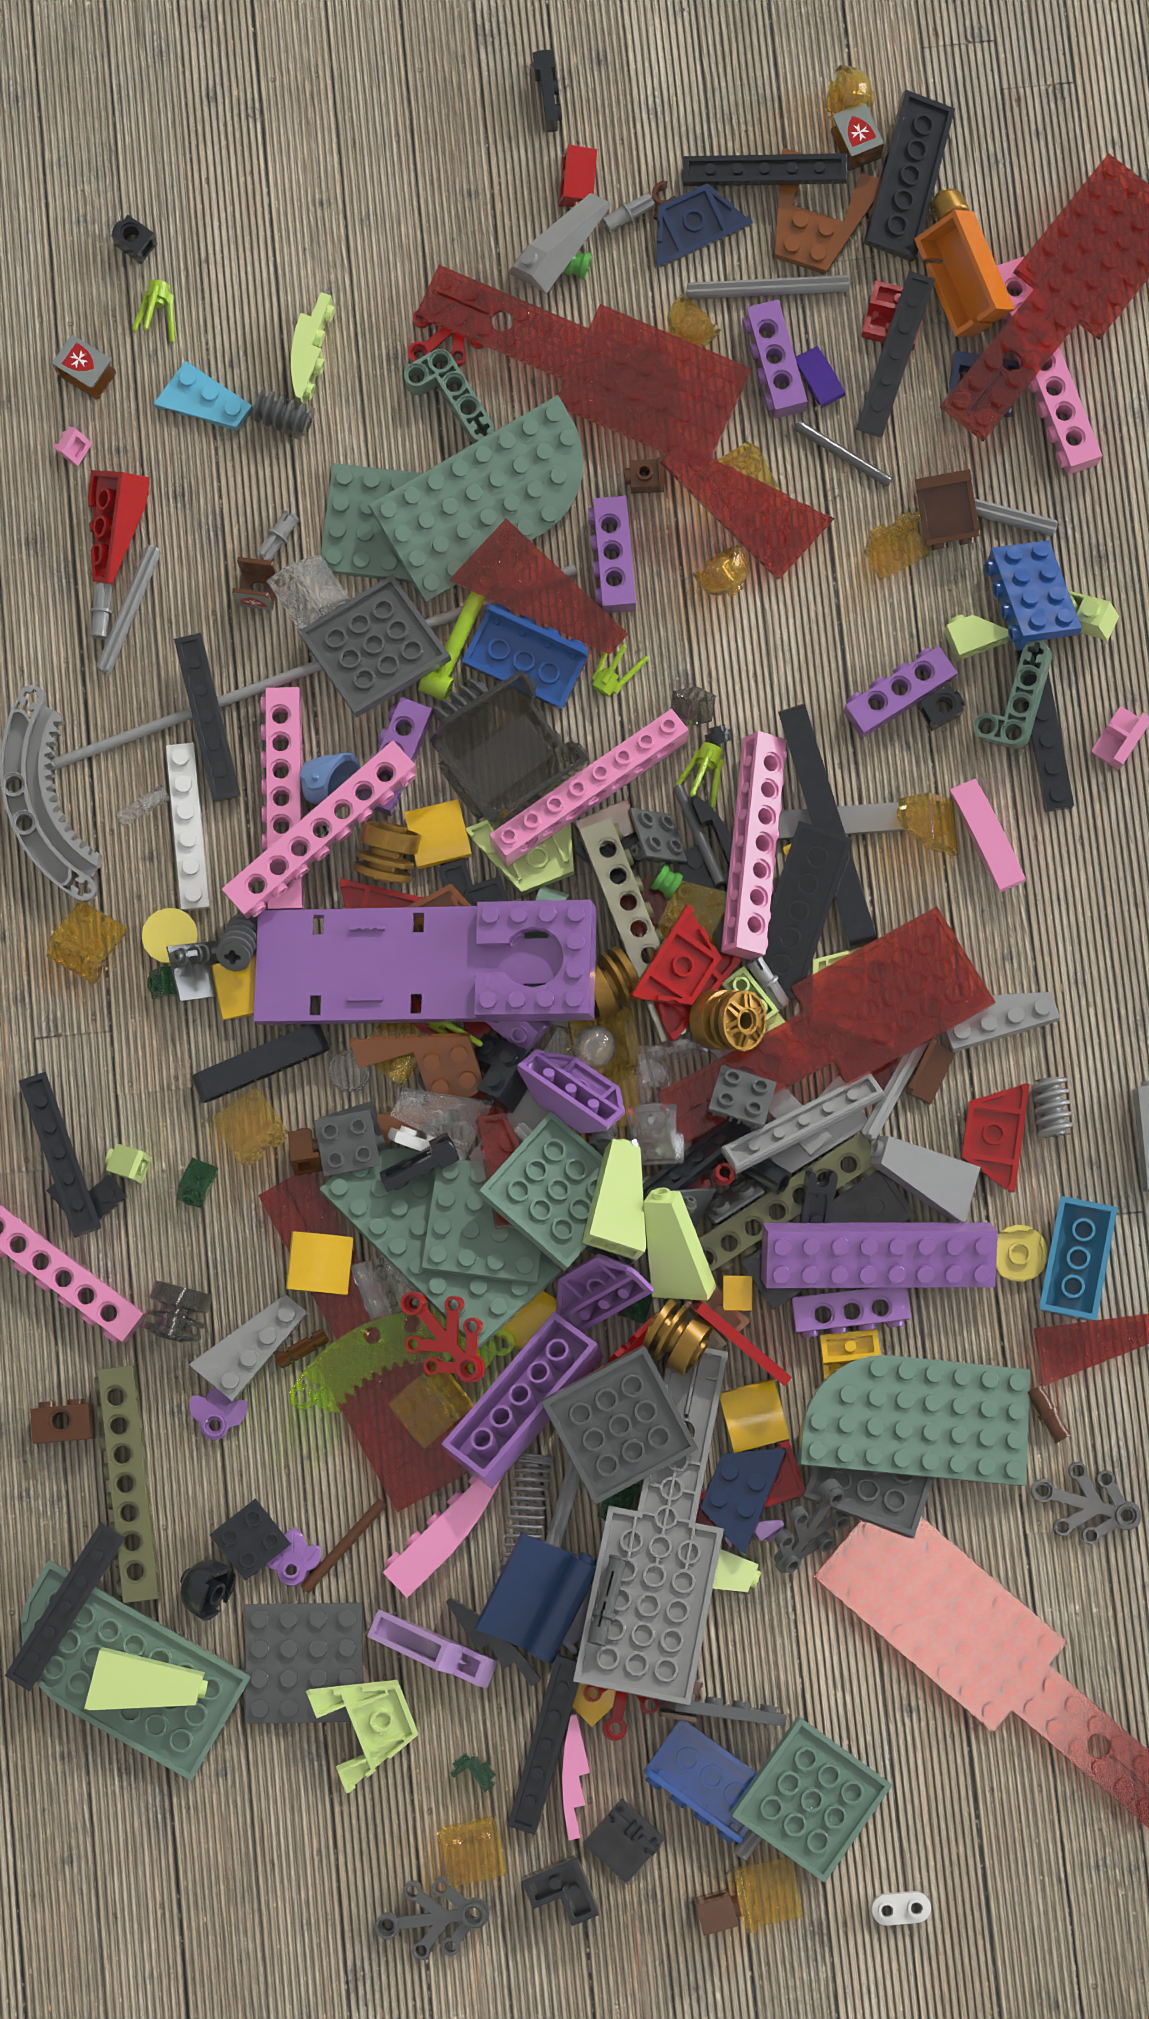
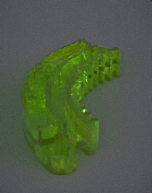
M429 1310L446 1329L447 1320L438 1311ZM406 1313L388 1315L348 1332L329 1345L301 1374L290 1391L289 1400L295 1408L300 1410H307L316 1404L329 1413H341L342 1410L338 1403H348L345 1394L355 1395L354 1385L363 1388L364 1377L369 1381H373L372 1372L375 1371L378 1375H383V1366L392 1371L394 1362H397L400 1367H404L405 1359H408L411 1365H415L417 1357L420 1358L423 1364L428 1359V1356L442 1357L443 1362H450L454 1358L449 1352L421 1351L419 1353H409L405 1348V1341L410 1336L418 1335L423 1339H438L417 1315H408ZM410 1317H416L420 1321V1328L415 1333L407 1332L404 1327L405 1321ZM372 1327L378 1328L381 1334L379 1341L374 1344H370L365 1340L366 1331ZM502 1328L494 1336L501 1338L503 1335L507 1336V1343L510 1344L508 1349L502 1348L500 1351H497L495 1349L497 1344L489 1339V1346L484 1344L477 1350V1355L484 1361L485 1371H487L495 1355L506 1356L514 1349L515 1341L512 1334ZM459 1333L458 1344L465 1351L466 1339ZM415 1339L411 1342L413 1349L416 1350L418 1348V1342ZM470 1363L468 1366V1370H470L475 1365L473 1363ZM305 1377L310 1383L321 1385L316 1392L314 1388H310L307 1396L311 1399L308 1403L302 1402L301 1405L297 1403L298 1397L295 1394L297 1391H304L307 1384H301Z

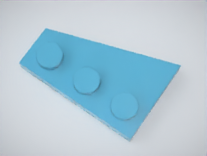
M184 361L153 403L155 408L178 412L179 415L186 417H196L205 420V422L236 431L253 410L251 404L187 361Z

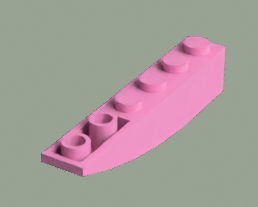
M473 1475L468 1480L471 1486L464 1493L458 1490L447 1501L450 1507L443 1514L438 1510L426 1522L430 1527L422 1534L416 1531L405 1542L408 1548L401 1555L396 1551L384 1563L388 1568L383 1573L406 1598L442 1565L467 1537L487 1508L502 1478L491 1489Z

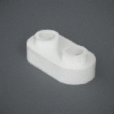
M919 1891L880 1894L875 1897L871 1904V1913L874 1919L886 1926L920 1923L925 1921L931 1912L930 1901ZM913 1903L921 1904L920 1912L913 1913L911 1911ZM889 1905L892 1907L890 1915L882 1914L883 1906Z

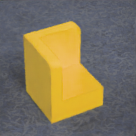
M723 1276V1309L725 1311L751 1312L752 1276Z

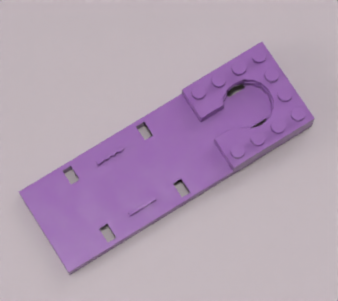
M592 900L477 902V906L264 910L258 915L254 1022L258 1025L594 1020L596 906ZM414 917H424V932H413ZM314 919H324L323 934H313ZM533 931L546 932L548 938L525 939V933ZM524 984H545L536 987L524 986ZM422 994L421 1013L411 1014V995ZM311 996H321L320 1015H310Z

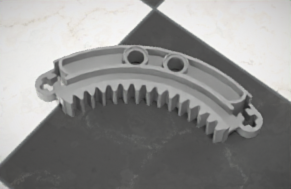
M27 685L19 692L10 711L1 744L0 783L5 809L20 844L44 875L77 900L89 902L96 897L98 892L97 884L92 878L97 869H100L102 866V856L98 852L93 854L94 850L90 846L84 847L86 843L80 838L77 839L78 835L73 830L70 831L71 825L67 821L64 822L66 817L62 812H59L62 808L55 802L58 796L51 792L56 786L53 782L49 781L55 778V775L48 769L55 767V764L48 758L56 756V753L50 747L58 746L53 736H61L62 733L57 729V726H65L66 723L57 711L44 706L46 696L38 686ZM34 692H37L36 696L39 701L38 703L32 702L28 710L33 712L32 717H30L25 711L20 710L19 706L21 704L25 708L28 704L26 695H32ZM15 779L21 780V789L15 793L10 792V782ZM26 817L32 818L31 828L26 831L20 830V821ZM74 881L82 885L90 882L88 887L91 889V893H84L82 896H79L80 890L73 886Z

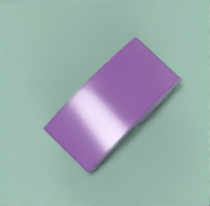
M782 1520L759 1521L754 1534L759 1541L766 1539L767 1542H770L785 1524ZM723 1536V1539L728 1545V1547L733 1546V1543L727 1537Z

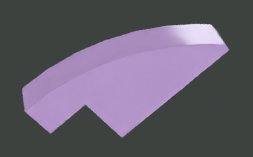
M379 1609L367 1637L435 1670L453 1674L483 1688L488 1687L498 1660Z

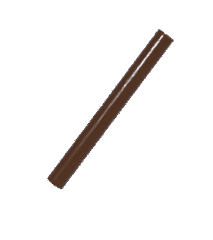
M380 1498L376 1500L300 1585L306 1592H311L387 1507Z

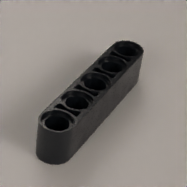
M310 1024L192 1075L191 1079L201 1103H207L319 1056L330 1050L321 1025Z

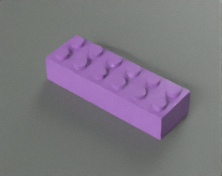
M553 1312L441 1444L447 1454L492 1489L550 1421L540 1400L588 1375L604 1357L598 1344Z

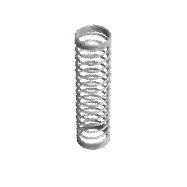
M523 1452L516 1460L517 1463L539 1469L516 1468L515 1472L541 1479L514 1478L515 1482L538 1488L513 1487L512 1490L540 1498L512 1496L511 1500L537 1507L510 1506L511 1510L534 1516L509 1515L507 1517L536 1526L506 1525L507 1528L533 1534L529 1536L534 1538L542 1537L539 1533L521 1528L542 1529L543 1525L524 1519H544V1515L522 1509L545 1510L546 1507L544 1505L525 1500L545 1501L548 1499L546 1496L528 1491H548L549 1488L526 1481L549 1482L550 1478L529 1472L548 1473L552 1470L527 1462L552 1465L553 1457ZM506 1534L505 1537L517 1540L519 1534ZM511 1543L503 1544L504 1547L511 1549L515 1546V1544ZM502 1553V1555H503L504 1557H508V1558H509V1556H510V1554H511V1553ZM502 1562L500 1564L502 1566H505L506 1562Z

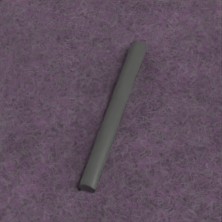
M801 420L797 422L794 430L888 487L893 477Z
M679 784L673 788V791L715 886H721L725 884L721 869L683 784Z

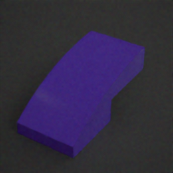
M818 346L795 357L799 372L808 384V390L821 408L846 396L836 374Z

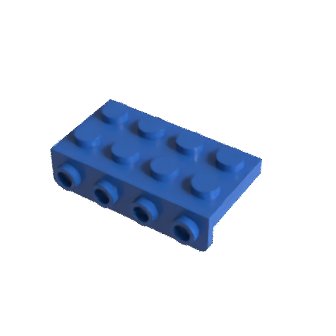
M1049 540L991 548L988 560H985L984 564L985 573L991 578L993 595L995 598H998L1001 617L1003 620H1006L1008 625L1009 640L1014 642L1017 651L1023 650L1026 642L1080 635L1082 626Z
M496 603L495 606L488 604L486 613L462 659V664L563 710L588 660L589 651L585 648L586 645L573 638L569 641L560 637L561 633L553 628L546 627L543 629L535 625L536 622L527 616L521 615L519 618L511 614L510 609Z
M678 1720L645 1767L644 1773L648 1776L645 1781L659 1791L662 1787L671 1793L669 1798L681 1808L688 1805L696 1811L693 1816L704 1825L708 1826L711 1822L720 1829L717 1834L730 1844L734 1840L740 1844L749 1828L732 1817L730 1811L757 1772L689 1722Z

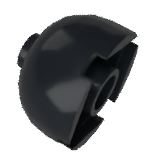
M202 1560L191 1568L186 1569L180 1579V1596L185 1608L203 1621L211 1620L217 1616L220 1610L216 1608L220 1605L222 1599L223 1602L227 1603L233 1592L236 1581V1574L231 1572L233 1569L216 1560Z

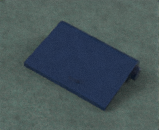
M521 1532L474 1628L480 1632L522 1647L542 1661L553 1663L594 1580L597 1559L584 1552H581L580 1556Z

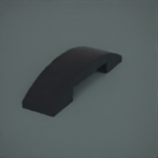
M697 795L691 797L690 802L702 828L708 825L712 826L730 869L732 837L718 814ZM729 872L722 874L725 879V884L723 885L726 892L728 888Z

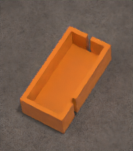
M954 210L914 238L923 261L945 262L928 263L925 266L930 277L935 279L933 285L955 337H975L992 325L991 322H997L1015 310L974 211Z

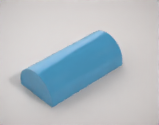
M1060 1196L1039 1310L1074 1319L1097 1321L1118 1207Z

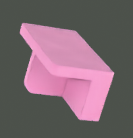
M1119 707L1092 748L1091 753L1119 770L1148 727L1149 716L1143 712L1138 717L1125 708Z

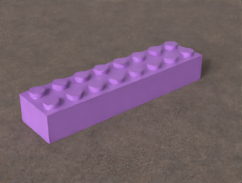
M990 1222L763 1223L761 1280L766 1288L995 1287L998 1231Z

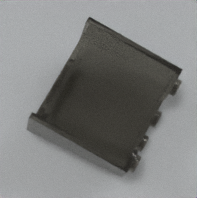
M522 669L444 718L430 739L432 747L442 759L438 763L441 773L472 815L477 819L485 817L494 829H498L581 770L589 760L581 744L568 741L563 745L560 734L552 730L546 722V717L542 710L536 708L532 703L536 696V684Z

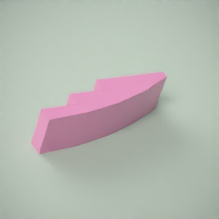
M976 778L950 789V795L963 817V823L975 843V849L999 892L1025 882L1026 878L1009 841Z
M577 1712L570 1715L564 1746L562 1773L563 1807L569 1840L580 1838L575 1808L584 1806L585 1799L579 1775L590 1773Z

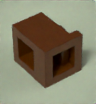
M658 457V459L630 460V468H625V485H631V494L664 492L663 457ZM639 472H649L650 474L644 477Z
M300 1128L296 1131L288 1132L290 1161L294 1175L323 1171L318 1140L313 1139L312 1130Z

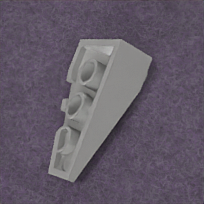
M592 193L587 195L523 250L509 269L510 275L547 293L610 208V202Z

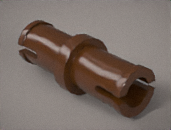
M1041 1384L1027 1393L1030 1395V1399L1040 1415L1038 1416L1039 1421L1044 1422L1056 1444L1071 1436V1433H1069L1058 1414L1060 1411L1058 1406L1054 1407L1043 1388L1044 1386Z

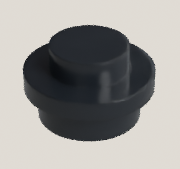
M725 724L708 728L710 734L704 735L705 739L709 740V743L719 744L731 740L730 733H732V728L726 729Z

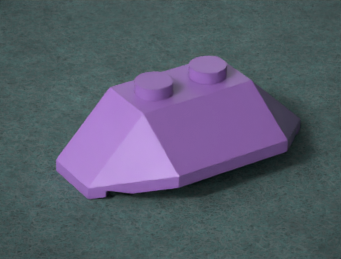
M535 1050L517 1065V1070L536 1103L549 1112L552 1111L563 1122L581 1134L607 1131L625 1114L620 1087L575 1056L544 1053L542 1050Z
M597 1254L559 1277L556 1314L583 1332L653 1293L654 1288L627 1263Z

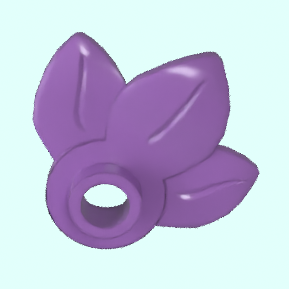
M216 1387L210 1390L206 1398L193 1395L190 1402L192 1417L200 1422L203 1435L211 1440L223 1438L228 1433L230 1427L241 1424L248 1410V1402L246 1400L232 1402ZM213 1420L220 1422V1428L217 1431H213L210 1427Z
M292 1528L285 1534L291 1545L267 1563L270 1569L278 1573L280 1581L284 1585L291 1587L301 1584L305 1580L307 1572L316 1568L321 1560V1546H307L303 1534L296 1528ZM289 1567L297 1568V1572L294 1575L287 1574Z

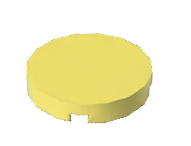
M165 908L156 911L147 919L142 931V941L145 950L152 958L162 964H170L167 946L198 943L199 939L196 923L189 914L175 908Z
M1014 1225L1005 1228L998 1234L996 1271L1000 1276L1013 1282H1025L1034 1279L1043 1271L1048 1262L1049 1250L1045 1239L1029 1226Z

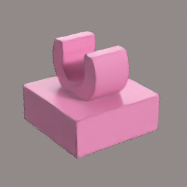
M69 426L66 431L61 433L63 437L58 444H54V448L71 464L79 466L92 442L76 428Z

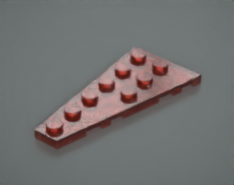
M681 441L677 442L659 462L776 579H780L835 519L751 476L737 471L727 464L725 465L711 458L709 455Z
M505 519L449 579V581L609 655L628 635L619 624L508 519Z

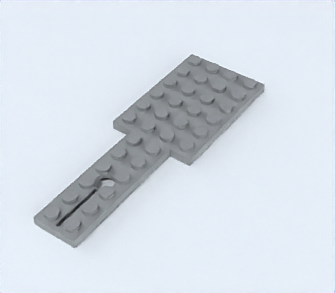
M707 1348L699 1361V1366L698 1363L695 1366L693 1365L684 1377L666 1366L663 1382L683 1420L689 1422L694 1427L695 1435L693 1439L698 1449L644 1478L638 1511L613 1506L608 1507L573 1680L575 1683L687 1706L691 1705L724 1528L696 1523L726 1369L727 1351ZM612 1554L627 1558L628 1561L614 1609V1614H616L615 1621H611L606 1647L588 1643L587 1640L594 1620L592 1612L593 1609L597 1608L609 1562V1555Z

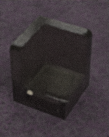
M697 686L674 690L670 709L676 713L686 726L708 723L713 718L716 695Z

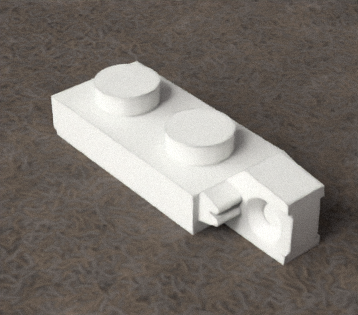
M401 1125L400 1130L391 1127L388 1134L389 1139L419 1151L429 1147V1141L435 1138L428 1134L426 1139L416 1136V1130ZM453 1142L459 1158L465 1160L469 1149Z

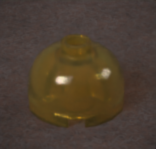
M839 65L834 72L839 75L836 81H830L827 93L826 111L832 113L828 117L829 120H833L835 113L845 109L846 111L853 110L866 103L867 107L871 108L875 100V92L872 91L871 82L862 70L851 66Z
M680 294L674 301L667 315L668 326L673 331L670 337L681 347L685 343L693 348L705 346L715 339L722 329L717 324L714 325L710 322L711 318L691 300H686L683 294Z
M737 544L734 550L730 547L705 562L708 568L701 572L698 568L693 572V576L705 592L715 596L727 593L731 597L743 589L741 584L748 577L749 562L740 545Z

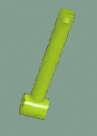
M478 574L470 595L467 597L445 645V649L450 654L451 661L423 677L418 691L440 701L447 699L454 683V679L449 676L492 586L493 581Z

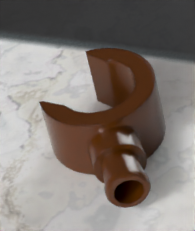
M660 181L652 189V198L655 204L654 220H657L658 206L676 198V196H673L668 200H661L657 197L658 192L667 188L668 181Z

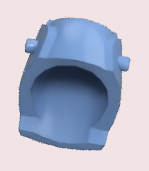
M340 753L338 755L317 757L305 762L300 772L305 799L317 807L360 769L356 756L353 753Z

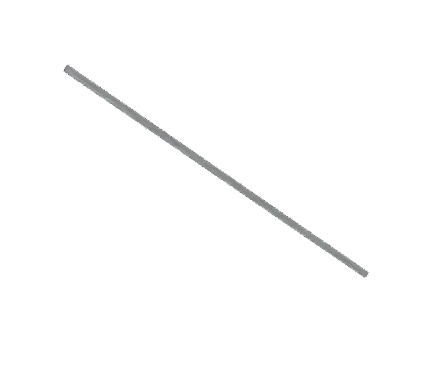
M573 564L487 596L480 611L486 609L488 604L495 606L496 603L501 604L578 575L576 567ZM463 606L428 618L425 621L431 629L458 619ZM317 660L219 696L217 697L219 706L222 708L265 692L266 688H275L323 669ZM191 708L50 759L55 764V767L48 770H56L193 718Z

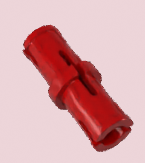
M721 1163L714 1168L712 1177L717 1185L727 1186L735 1179V1171L729 1163ZM719 1172H726L728 1178L722 1177Z

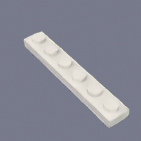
M193 742L166 745L181 910L209 909L210 897L195 744Z

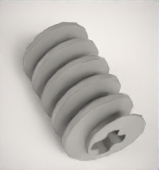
M1050 1077L1035 1080L1039 1083L1032 1086V1091L1040 1093V1095L1034 1097L1033 1102L1042 1105L1035 1109V1114L1044 1116L1036 1121V1125L1045 1127L1037 1133L1038 1136L1048 1138L1070 1135L1071 1133H1067L1066 1129L1072 1127L1073 1123L1064 1121V1118L1072 1115V1112L1063 1110L1064 1106L1070 1104V1100L1061 1098L1062 1095L1069 1092V1089L1060 1087V1084L1066 1082L1067 1078Z

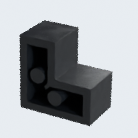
M484 1033L480 1039L483 1045L481 1047L476 1046L474 1049L480 1068L486 1073L477 1090L490 1105L513 1114L528 1089L517 1070V1065L531 1053L527 1049Z
M578 1854L522 1877V1883L532 1909L561 1898L571 1926L599 1915L598 1905Z

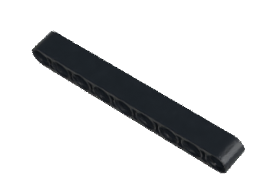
M805 703L778 711L812 824L846 836ZM849 850L834 896L851 950L879 941L854 860Z

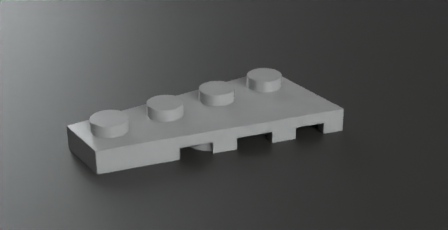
M1051 992L934 998L933 1001L952 1053L1060 1020V1014Z
M285 1294L188 1365L234 1402L308 1313Z

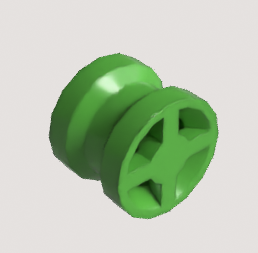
M577 251L564 269V275L570 276L575 274L580 279L586 280L592 260V253L586 252L582 254Z
M663 864L655 874L649 888L663 892V896L670 899L680 885L683 875L679 872L673 873L670 871L669 866Z

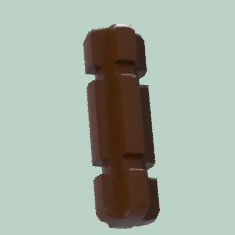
M319 1329L312 1333L310 1338L307 1336L288 1347L287 1351L283 1350L274 1356L280 1368H285L292 1364L291 1361H297L315 1351V1347H322L327 1344L329 1339L325 1331Z

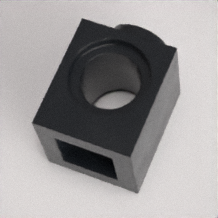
M129 215L123 221H118L112 230L111 236L115 246L140 264L144 262L158 244L154 232ZM130 235H138V238L134 241L126 240Z
M948 686L921 700L918 709L932 732L960 717L964 711L963 706L965 704L958 691L954 692L952 687ZM945 702L950 706V711L947 713L940 712L936 704Z

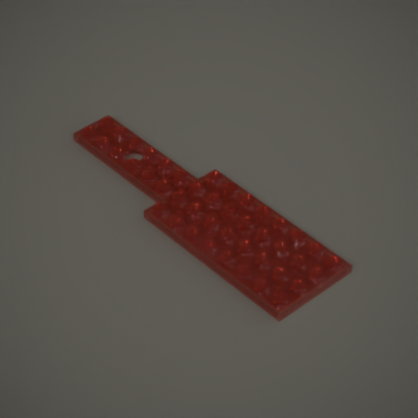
M922 1516L913 1539L860 1520L813 1577L990 1731L994 1732L1012 1710L1149 1828V1750L1049 1665L1067 1644V1641ZM1095 1734L1104 1735L1109 1741V1750L1103 1757H1093L1088 1752L1087 1742Z

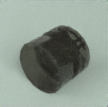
M154 1280L150 1299L161 1304L160 1310L146 1309L145 1313L157 1316V1321L152 1323L143 1320L141 1328L147 1329L155 1336L173 1341L200 1343L201 1335L190 1333L189 1331L191 1326L204 1329L205 1324L193 1319L194 1313H208L213 1295Z

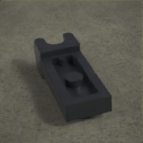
M535 51L532 53L535 82L540 81L547 133L558 131V121H562L561 104H555L554 97L559 95L554 51Z
M446 1132L429 1141V1147L379 1172L386 1191L388 1192L392 1189L399 1190L405 1187L409 1180L417 1176L423 1177L430 1174L434 1167L438 1165L443 1169L457 1162L460 1158L448 1133Z
M810 1167L805 1170L799 1223L831 1222L834 1195H836L838 1181L837 1173L834 1170H827L825 1179L821 1182H816L817 1175Z

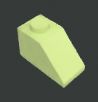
M964 615L956 616L948 621L949 624L946 625L944 630L945 637L956 662L1009 641L1008 629L975 615L964 617Z
M116 1143L115 1148H110L105 1158V1164L108 1165L106 1170L112 1174L142 1184L152 1157L143 1151Z

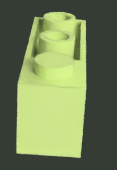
M1068 590L1082 626L1080 633L1108 641L1119 618L1111 602Z

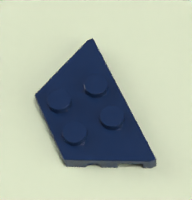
M708 183L661 204L657 208L656 266L659 269L752 226L753 221L749 216L746 217L739 212L729 200L722 198L718 191Z
M782 1448L722 1454L700 1507L701 1511L718 1528H724L723 1535L744 1556H746L785 1458L786 1450Z

